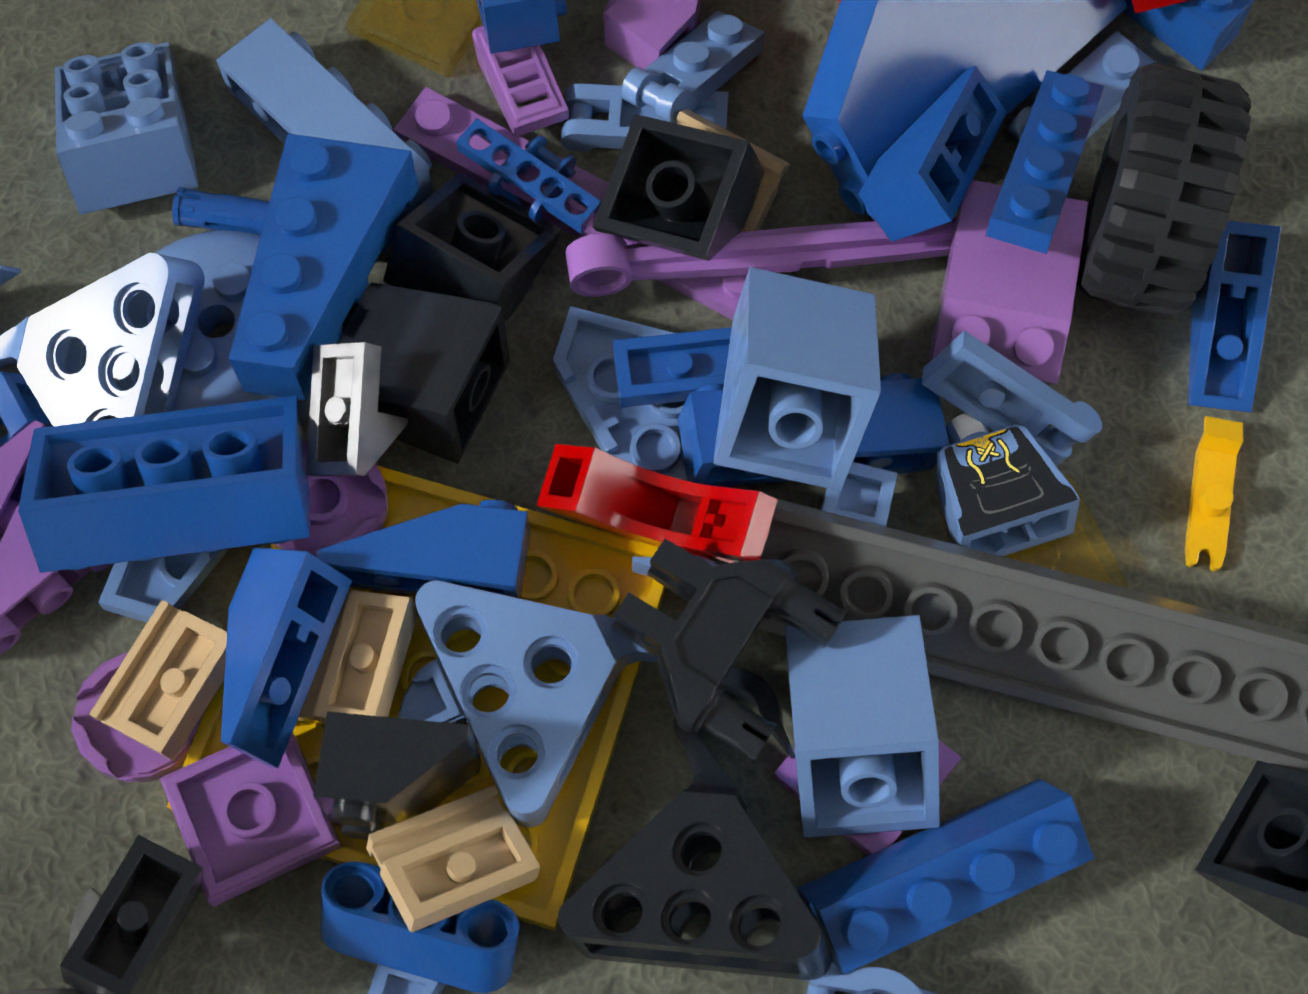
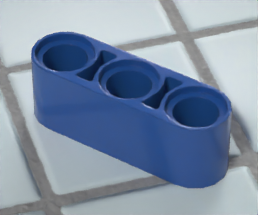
M350 861L340 863L330 869L325 875L321 890L320 932L322 940L329 948L344 955L476 993L497 991L505 986L511 978L519 932V921L509 906L491 899L410 933L380 876L381 868L379 866L365 862Z

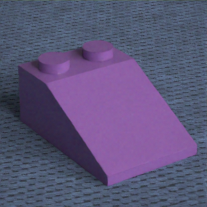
M972 180L958 210L927 361H931L965 330L1043 383L1058 384L1072 318L1088 202L1066 198L1048 252L1043 254L985 236L1002 185Z

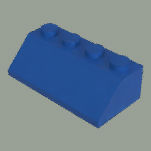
M297 395L35 428L18 512L39 572L44 573L67 569L81 570L97 565L128 561H149L158 557L196 552H216L226 548L265 543L279 544L289 540L310 538V491L308 476L305 475L306 458Z

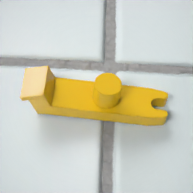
M1209 416L1204 418V431L1195 453L1185 541V560L1188 567H1194L1197 564L1199 553H1206L1210 557L1209 568L1211 571L1217 572L1222 567L1227 549L1231 505L1234 499L1233 487L1237 454L1243 443L1242 422Z

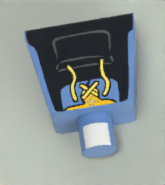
M967 413L955 417L948 423L946 430L952 445L943 447L937 452L935 483L950 543L998 556H1005L1074 533L1080 498L1026 427L1015 424L989 433L984 424Z

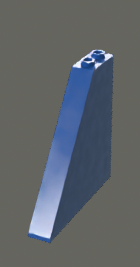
M841 0L802 117L813 135L812 145L814 150L823 161L828 163L840 185L838 193L844 204L857 214L870 216L858 194L876 162L966 69L973 66L978 67L1007 112V116L1041 85L1046 70L1056 72L1127 8L1125 0Z

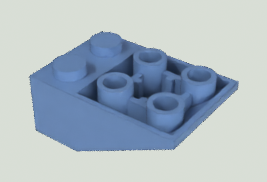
M149 42L136 43L126 47L121 53L99 58L92 55L78 56L67 61L63 66L55 67L56 154L80 215L176 193L179 187H186L188 189L199 187L195 157L169 42L156 45Z

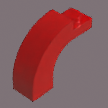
M555 444L536 506L593 528L658 547L666 538L692 555L729 564L733 563L734 560L750 561L761 559L778 499L760 491L704 485L670 477L634 465L595 447Z

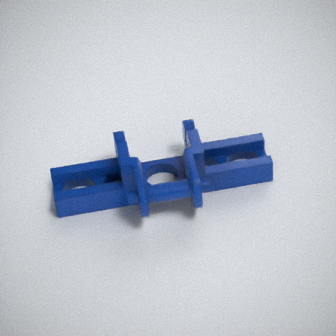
M476 118L457 139L456 145L459 152L493 174L488 190L494 195H498L502 190V181L507 185L512 183L536 199L529 210L528 217L536 223L539 222L543 215L541 211L544 209L582 234L587 229L586 224L594 215H597L602 201L567 179L568 177L572 178L576 173L574 170L576 158L569 155L562 160L545 148L547 140L541 135L533 141H528L524 150ZM477 135L488 142L490 146L486 149L477 150L469 143L471 138ZM499 150L509 156L502 165H498L493 161L495 153ZM532 165L540 170L538 178L531 182H524L517 177L519 173L525 174ZM548 182V186L541 193V188ZM573 199L587 210L582 214L575 215L569 213L565 205L567 201Z

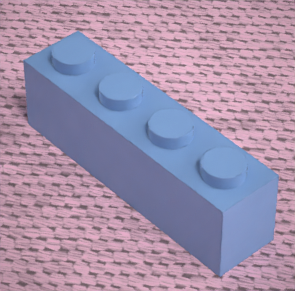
M270 18L217 59L227 91L284 145L287 133L410 150L419 191L411 206H405L397 223L434 193L429 171L432 168V163L425 151L411 139L406 142L400 139L393 132L388 118L375 104L369 103L365 106L354 96L353 89L347 79L336 68L330 67L326 70L316 61L311 47L297 32L292 31L290 34H287Z

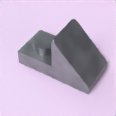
M366 342L314 345L305 475L312 477L365 476L408 423L407 418L378 412L381 346Z

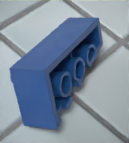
M287 133L228 358L244 392L278 397L297 395L298 400H307L311 393L314 345L337 344L343 333L341 326L354 302L359 303L369 284L367 278L381 251L386 252L396 232L395 225L405 206H411L419 191L410 150Z

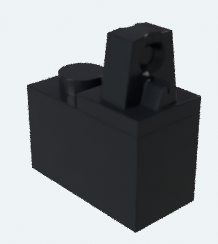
M138 835L61 962L60 969L63 982L85 994H141L161 957L168 950L201 892L203 867Z

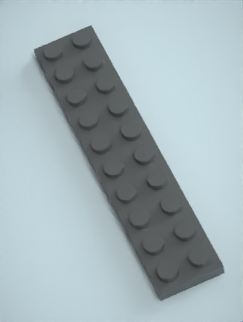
M778 499L761 559H781L794 566L793 571L798 574L795 581L840 609L843 608L848 611L842 621L920 615L928 674L1308 773L1307 634ZM773 615L770 620L764 617L757 629L786 636L785 626L791 625Z

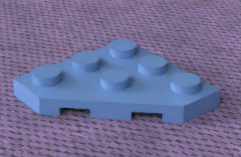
M570 306L553 357V370L599 448L606 453L642 468L688 481L677 420L685 401L621 408L613 355V340L674 333Z

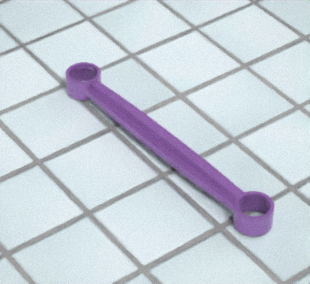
M953 217L951 222L894 242L889 240L877 221L739 232L710 261L643 243L627 245L626 241L618 235L598 233L581 237L569 244L566 248V260L571 289L579 295L598 297L619 292L626 288L633 280L747 275L749 267L776 273L799 271L801 268L825 266L829 269L948 256L957 217Z

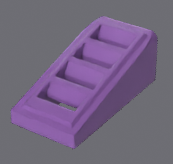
M483 26L474 29L472 37L479 66L514 137L570 119L568 107L540 45L490 54ZM542 96L546 97L544 100L520 108L516 106Z

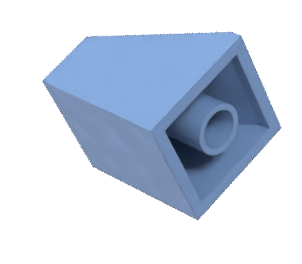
M749 267L732 322L714 451V464L841 491L881 393L875 294Z
M920 615L841 621L825 649L819 646L818 642L794 627L785 626L803 838L940 828L939 740Z

